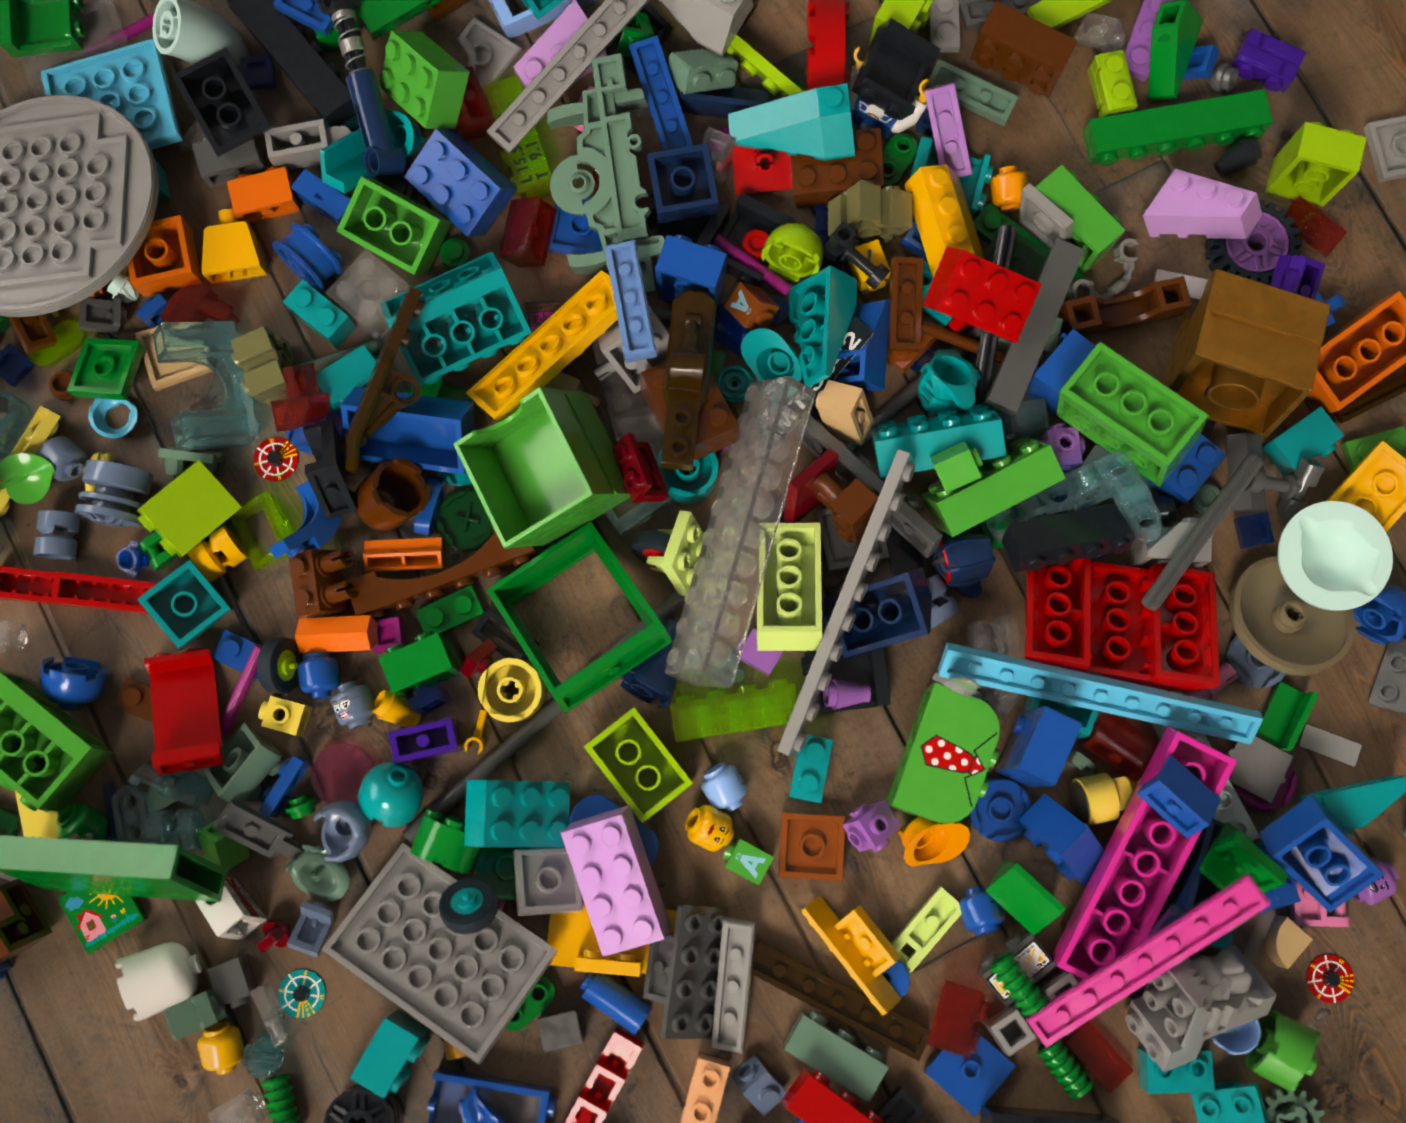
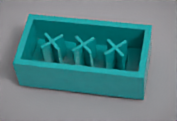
M986 404L974 405L969 411L957 413V410L954 409L941 411L937 417L926 418L925 415H916L907 418L908 422L895 424L893 420L877 423V427L870 428L880 478L887 477L898 449L911 454L914 459L913 464H916L914 472L935 469L930 456L963 441H966L969 450L976 447L981 461L1007 456L1002 419L994 408L988 407Z

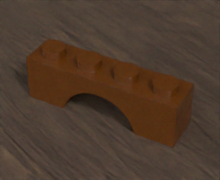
M1181 276L1154 282L1143 289L1118 297L1097 298L1095 295L1065 301L1060 308L1058 318L1063 319L1062 333L1068 335L1074 329L1083 337L1179 317L1184 314L1192 303L1185 278Z

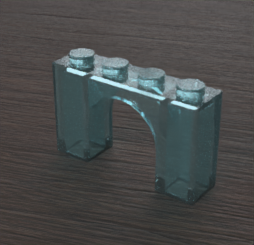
M234 321L161 322L152 334L158 363L193 362L202 364L217 374L225 389V401L222 407L208 410L180 411L172 419L171 426L176 450L244 447L252 444L259 437L260 422L254 415V398L249 397L242 386L243 374L245 372L243 368L239 369L235 365L231 356L234 350L230 341L240 336L239 332H236Z

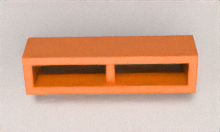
M442 537L364 541L363 561L365 572L443 568L445 562V541Z
M371 615L299 618L295 632L298 652L318 653L371 650L378 643V624Z

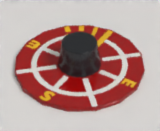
M281 437L269 438L256 448L253 455V465L256 472L263 479L271 482L282 481L289 478L295 472L298 465V452L295 446Z
M1324 954L1316 957L1309 964L1306 972V983L1310 992L1317 999L1325 1003H1338L1345 1000L1351 994L1354 986V974L1350 965L1344 959L1336 955Z

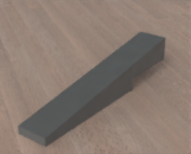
M1060 238L1055 239L1036 281L1042 285L1017 343L1009 342L1006 349L1007 352L984 404L1010 416L1017 413L1085 249Z

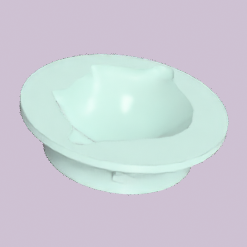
M1340 501L1315 503L1295 514L1280 534L1277 550L1280 572L1289 588L1299 598L1312 606L1330 611L1354 609L1374 599L1388 582L1393 565V552L1389 537L1377 519L1356 505Z

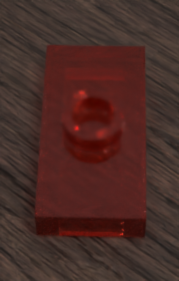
M1301 196L1295 199L1284 215L1286 219L1292 216L1295 220L1292 227H1298L1300 230L1298 237L1325 258L1347 233L1346 230Z

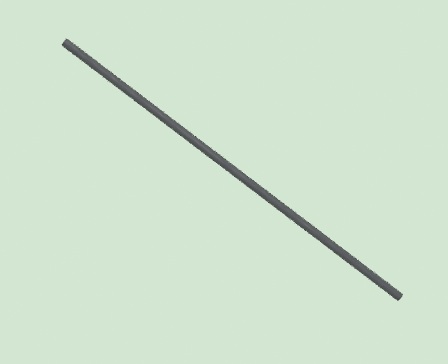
M973 327L964 336L980 342L981 330ZM954 345L950 348V350L959 353L961 357L969 352ZM920 375L873 416V423L870 428L877 427L879 422L892 420L918 397L917 391ZM869 429L863 445L872 438L871 429ZM846 441L843 442L852 454L862 447L861 445ZM788 492L700 568V580L697 586H694L691 597L758 539V523H776L784 516ZM675 590L653 611L659 620L662 621L671 616L691 597L681 596ZM643 620L603 655L646 628L647 626ZM553 698L429 809L446 815L466 797L467 780H485L563 711ZM424 813L402 831L403 835L411 843L414 841Z

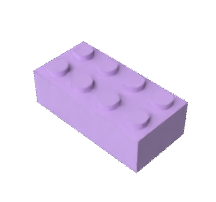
M630 805L570 823L561 832V836L602 956L605 957L664 940L671 925Z

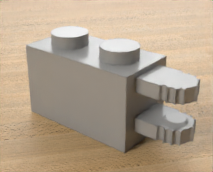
M324 119L272 128L265 132L264 135L268 158L273 166L294 170L320 165V150L352 132L345 125L328 127Z

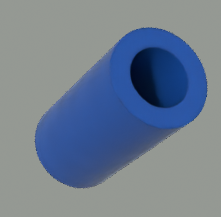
M590 972L580 986L585 991L582 995L583 999L634 1035L653 1008L607 974H594Z

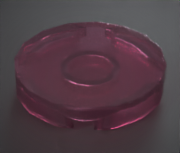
M346 743L330 745L319 753L310 774L312 787L318 797L325 802L332 803L339 800H349L358 803L357 795L361 782L365 775L374 767V762L368 753L357 745Z

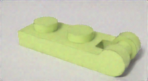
M941 886L891 942L892 946L901 956L899 960L906 966L909 975L961 915L959 902ZM906 943L915 950L909 957L901 951Z

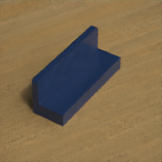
M742 87L683 95V92H679L678 95L683 113L728 119V114L767 103L770 98L769 91Z

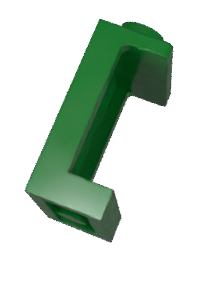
M0 0V45L13 58L83 50L82 38L86 34L81 20V10L84 9L83 0Z

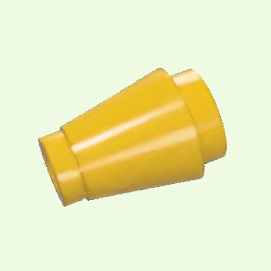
M382 690L374 700L375 708H373L372 712L376 714L377 719L404 727H413L418 724L421 718L420 712L403 698L393 694L392 691Z

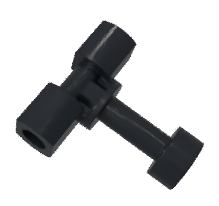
M842 222L823 246L824 256L830 261H836L840 255L842 256L840 261L848 258L869 277L865 282L875 290L889 274L890 270L882 263L876 267L854 247L858 242L851 243L856 236L855 230L851 225Z

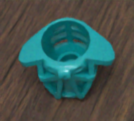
M938 349L930 362L925 363L920 370L921 375L917 395L923 409L936 415L941 411L952 409L957 410V413L973 408L976 400L975 389L977 381L981 378L979 371L969 361L963 360L956 351Z

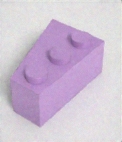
M576 0L572 1L514 65L517 83L522 91L525 90L588 20ZM606 49L599 57L607 56ZM592 64L579 79L593 72Z
M1174 169L1143 214L1150 237H1159L1160 234H1177L1178 238H1188V235L1191 234L1206 235L1207 238L1247 239L1262 217L1256 192L1178 169Z

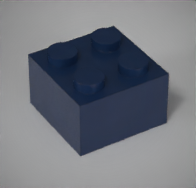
M708 143L647 153V166L658 224L718 214L719 202Z

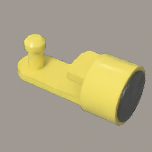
M1144 772L1111 779L1107 773L1073 779L1071 783V800L1078 819L1087 826L1118 819L1120 811L1126 809Z

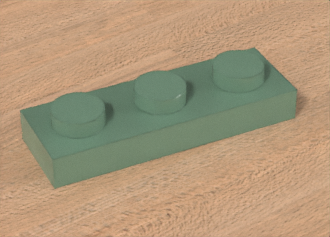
M938 59L928 78L930 80L925 86V89H929L936 85L941 86L954 82L959 106L1003 127L1019 98Z

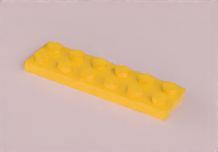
M602 270L470 388L466 392L467 396L496 423L512 415L520 407L519 401L537 388L544 387L553 378L558 376L571 361L580 356L593 341L603 335L618 320L610 276Z

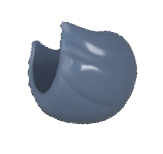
M339 800L328 803L314 816V822L323 816L326 818L321 831L323 846L329 854L325 856V861H348L356 857L370 840L372 832L371 820L366 818L359 805L353 801Z

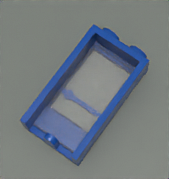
M438 1067L433 1072L432 1079L435 1080V1086L427 1107V1111L430 1112L428 1123H463L458 1101L464 1100L468 1092L475 1086L479 1088L478 1094L506 1123H547L548 1117H554L557 1097L551 1096L553 1086L547 1087L447 1070V1068Z

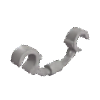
M1127 238L1114 246V262L1121 263L1125 273L1121 280H1117L1107 289V293L1099 295L1098 292L1094 291L1093 281L1079 279L1071 283L1067 292L1068 299L1073 300L1077 298L1078 286L1083 288L1084 297L1095 295L1097 298L1117 297L1126 289V285L1130 282L1132 271L1135 269L1134 261L1137 260L1136 257L1129 258L1124 254V246L1134 247L1139 243L1132 238Z

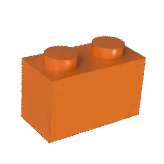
M270 167L262 173L254 175L242 174L234 180L226 181L233 212L239 221H247L248 224L301 211L298 198L290 188L294 183L293 178L286 167Z

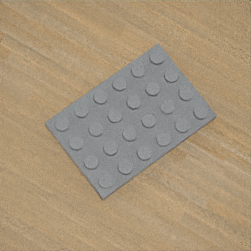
M402 843L321 950L480 1065L553 961L558 951L499 909L491 924L477 933L465 935L449 930L440 917L439 900L442 893L451 884L457 882V880L433 863L410 852L411 848Z

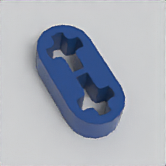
M429 477L426 482V486H430V500L426 508L416 515L414 522V533L429 537L434 532L439 508L446 492V481Z

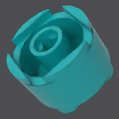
M661 449L657 457V465L669 493L668 497L683 504L699 503L705 500L712 493L718 481L719 463L715 452L695 460L693 472H690L689 475H684L683 470L661 468Z

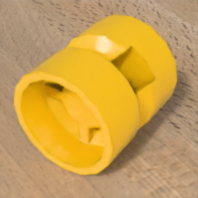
M225 525L211 533L208 542L202 540L188 552L195 567L211 583L226 573L227 566L235 567L248 558L243 545Z

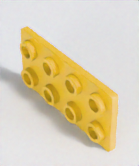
M584 902L582 912L550 914L547 943L558 951L550 965L575 967L574 971L636 977H640L641 973L646 974L650 944L603 957ZM665 909L671 925L668 934L674 935L677 910Z

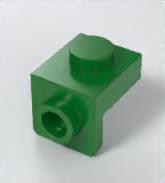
M639 12L633 18L631 26L623 29L617 46L618 54L621 53L622 56L632 57L629 44L654 36V29L650 25L647 13Z

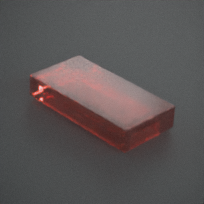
M1089 1021L1076 1028L1063 1041L1109 1093L1113 1092L1134 1071Z

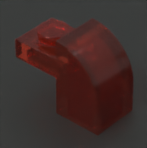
M189 285L178 290L170 298L160 316L170 327L196 339L207 318L232 330H235L239 322L237 316L232 312L233 307L219 300L215 292L210 287L204 285Z
M314 363L283 367L289 398L271 401L276 431H289L321 422L328 412L330 397L329 392L319 393Z

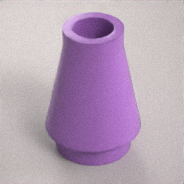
M832 678L827 690L822 692L823 703L825 707H832L833 710L859 703L870 702V685L868 683L861 684Z

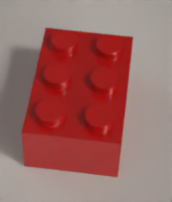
M947 246L922 306L999 338L1017 343L1042 284L963 249Z

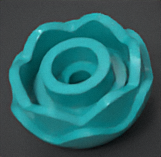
M733 365L723 368L718 373L716 384L726 401L737 403L744 401L750 396L753 390L754 379L743 366ZM736 382L738 385L733 387L732 383Z

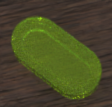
M74 320L62 321L52 328L58 340L57 345L29 353L28 357L38 367H54L82 349L85 339L88 338L87 331L78 330V322Z

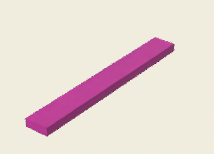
M1247 873L1046 1003L1036 1013L1027 1016L1026 1021L1043 1044L1048 1047L1271 905V901L1250 874Z

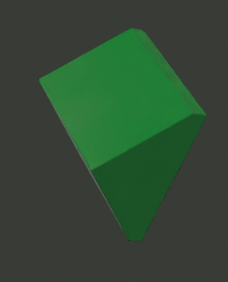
M1004 861L985 890L1033 936L1067 909L1015 862Z

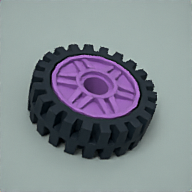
M1259 200L1262 217L1247 239L1208 238L1206 240L1205 248L1208 250L1205 253L1206 260H1211L1208 267L1211 271L1219 269L1270 285L1279 256H1300L1301 250L1298 249L1302 245V239H1297L1300 230L1298 227H1292L1295 220L1292 216L1286 219L1284 215L1287 211L1283 208L1276 211V204L1270 202L1265 206V200ZM1248 242L1255 244L1258 251L1251 249Z

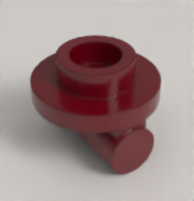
M267 920L262 925L264 937L257 943V947L261 952L268 951L274 945L281 948L286 947L291 936L288 925L281 920Z

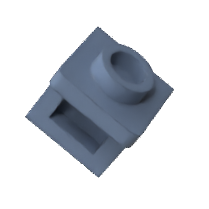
M303 901L300 907L301 915L287 945L288 948L318 958L334 925L333 912L323 903L313 902L310 904Z
M753 1055L748 1061L744 1062L732 1074V1079L741 1093L763 1116L770 1112L787 1093L785 1088L765 1068L756 1055Z

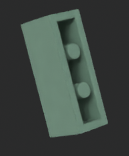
M801 1011L782 1045L783 1049L870 1102L889 1068L886 1062L883 1061L885 1055L870 1045H867L866 1049L854 1043L856 1037L842 1028H839L836 1032L827 1027L828 1020L818 1013L811 1011L808 1015Z

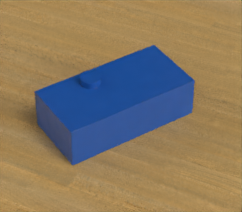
M1046 706L1019 714L994 771L1027 787L1056 785L1082 727V723Z

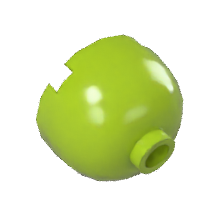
M787 223L780 225L769 235L763 247L761 258L762 261L766 259L769 263L768 269L779 277L792 282H799L801 277H811L820 271L824 248L820 237L811 228L804 224Z

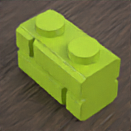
M1124 50L1096 55L1088 68V74L1096 107L1099 110V118L1134 112L1138 104Z

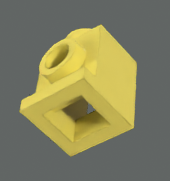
M270 696L269 701H263L261 704L258 718L263 720L262 727L304 737L313 707ZM283 709L285 711V718L279 721L277 720L279 710Z

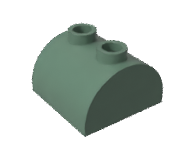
M244 722L223 747L225 765L206 768L203 773L220 798L229 803L231 800H236L244 805L247 800L252 802L259 797L263 788L260 784L267 775L275 776L283 763L281 760L283 754L266 737Z

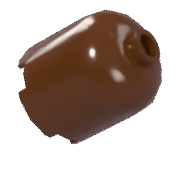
M399 457L384 461L376 466L360 482L354 492L357 506L356 513L363 523L372 529L380 531L392 530L422 512L430 500V486H426L423 477L420 475L422 472L420 467L410 460Z

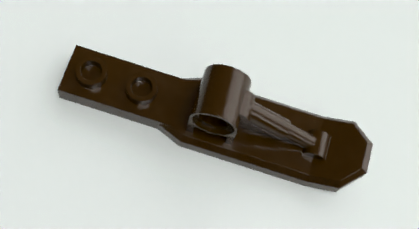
M409 286L346 433L345 469L353 473L358 470L360 447L365 446L367 440L402 408L413 404L420 397L421 388L417 380L391 368L399 347L405 348L413 330L409 329L408 326L412 316L418 318L425 303V300L420 298L423 291ZM402 381H410L414 387L413 394L409 398L403 399L397 395V386Z
M686 289L672 303L662 393L667 412L661 468L693 471L699 412L705 404L708 394L717 307L708 293L703 290Z

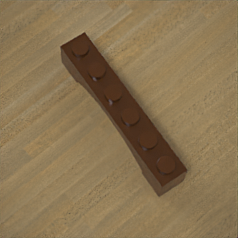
M492 527L493 535L477 552L445 571L414 579L381 578V575L375 571L355 577L353 579L359 587L349 590V592L359 590V595L351 599L356 616L371 615L376 621L386 616L385 612L395 608L397 611L409 609L415 606L414 601L426 597V600L436 599L444 595L443 590L454 586L456 589L468 587L474 583L473 579L483 575L486 579L495 577L503 573L502 568L513 564L515 568L520 567L523 563L531 561L532 557L537 556L535 547L527 546L504 549L494 527Z

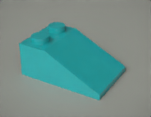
M1406 775L1386 776L1298 796L1300 802H1302L1310 795H1313L1338 820L1346 831L1353 836V829L1367 826L1406 793Z

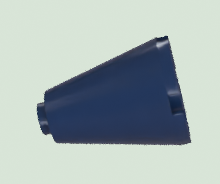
M676 617L661 621L673 642L620 677L623 680L620 686L628 693L649 704L652 699L661 701L658 707L662 708L668 707L673 699L690 632L686 629L687 624Z

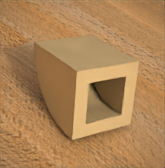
M1279 915L1272 919L1265 934V946L1270 959L1276 966L1286 969L1291 967L1313 940L1288 917Z

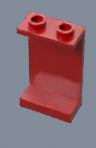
M191 648L183 653H158L153 657L144 658V665L150 678L155 752L151 753L152 766L157 775L162 776L225 765L215 662L210 649Z

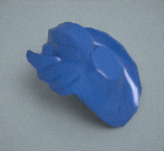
M476 1086L468 1092L464 1100L458 1101L463 1123H506L478 1094L479 1088Z

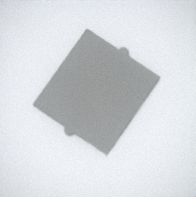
M1256 736L1251 744L1236 741L1232 750L1227 751L1229 757L1237 760L1229 780L1232 784L1271 803L1280 784L1286 781L1284 776L1294 756Z

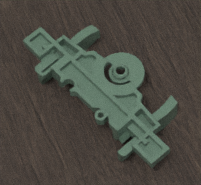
M621 53L594 58L591 61L595 88L582 91L583 102L565 104L547 111L548 125L552 130L563 126L584 125V131L577 137V155L570 156L558 164L551 176L550 191L555 203L566 213L577 216L587 215L589 227L599 232L603 251L589 254H566L568 264L575 274H595L601 270L603 272L609 269L604 246L635 240L646 296L658 294L652 257L660 255L665 239L661 235L651 236L652 232L647 224V218L651 211L648 207H637V202L640 198L649 196L647 191L642 188L638 159L632 153H638L643 149V141L637 135L633 113H619L647 107V99L640 88L628 90L624 59ZM578 164H586L593 167L599 175V188L596 194L584 203L583 200L588 199L594 193L596 183L592 174L586 170L579 169ZM583 179L584 185L581 188H575V180Z

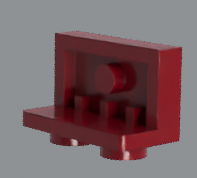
M625 433L612 448L632 503L663 502L669 496L649 442H636L633 433Z

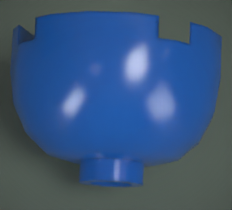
M1387 582L1374 599L1353 609L1354 617L1361 625L1355 629L1370 641L1387 645L1390 641H1395V643L1400 641L1406 635V592L1393 583Z
M64 656L63 662L54 663L55 657H49L42 661L40 687L48 699L59 704L60 709L68 711L78 710L79 706L92 703L103 693L108 667L105 666L101 670L100 662L72 656Z

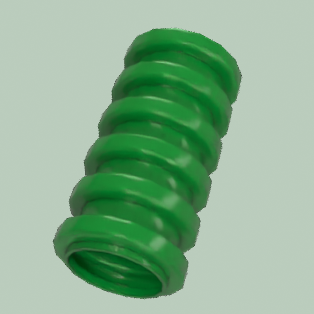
M1007 952L997 958L990 965L989 970L991 973L997 974L996 980L998 982H1003L1002 988L1009 990L1008 996L1010 999L1015 998V1005L1022 1008V1015L1030 1016L1045 1005L1047 997L1040 995V988L1038 986L1034 987V980L1027 977L1028 972L1026 969L1020 968V961L1014 960V953Z
M1062 1039L1057 1040L1048 1047L1042 1043L1036 1053L1038 1057L1044 1058L1043 1063L1045 1066H1050L1049 1072L1056 1074V1081L1062 1083L1061 1087L1064 1091H1068L1070 1100H1077L1085 1096L1092 1089L1094 1082L1091 1078H1086L1087 1072L1085 1070H1080L1081 1064L1078 1061L1074 1062V1055L1068 1053V1047L1065 1044H1061Z
M278 1074L265 1079L261 1083L262 1088H266V1092L263 1095L264 1098H268L266 1108H270L271 1112L268 1113V1118H272V1123H298L297 1121L300 1120V1115L295 1113L298 1110V1106L293 1104V1100L296 1099L295 1094H291L293 1084L288 1082L291 1079L290 1074Z

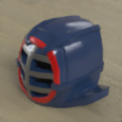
M968 529L954 537L944 532L936 551L931 555V567L935 575L939 573L946 586L952 587L960 595L967 598L978 597L982 593L980 580L989 576L993 564L996 562L990 544V536L978 531H968Z

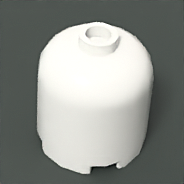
M175 942L163 943L117 959L115 967L117 969L122 968L123 977L117 979L121 997L127 1010L133 1007L136 1010L137 1014L134 1015L133 1019L137 1022L190 999L196 992L198 984L197 974L202 972L198 956L196 954L190 955L186 947Z

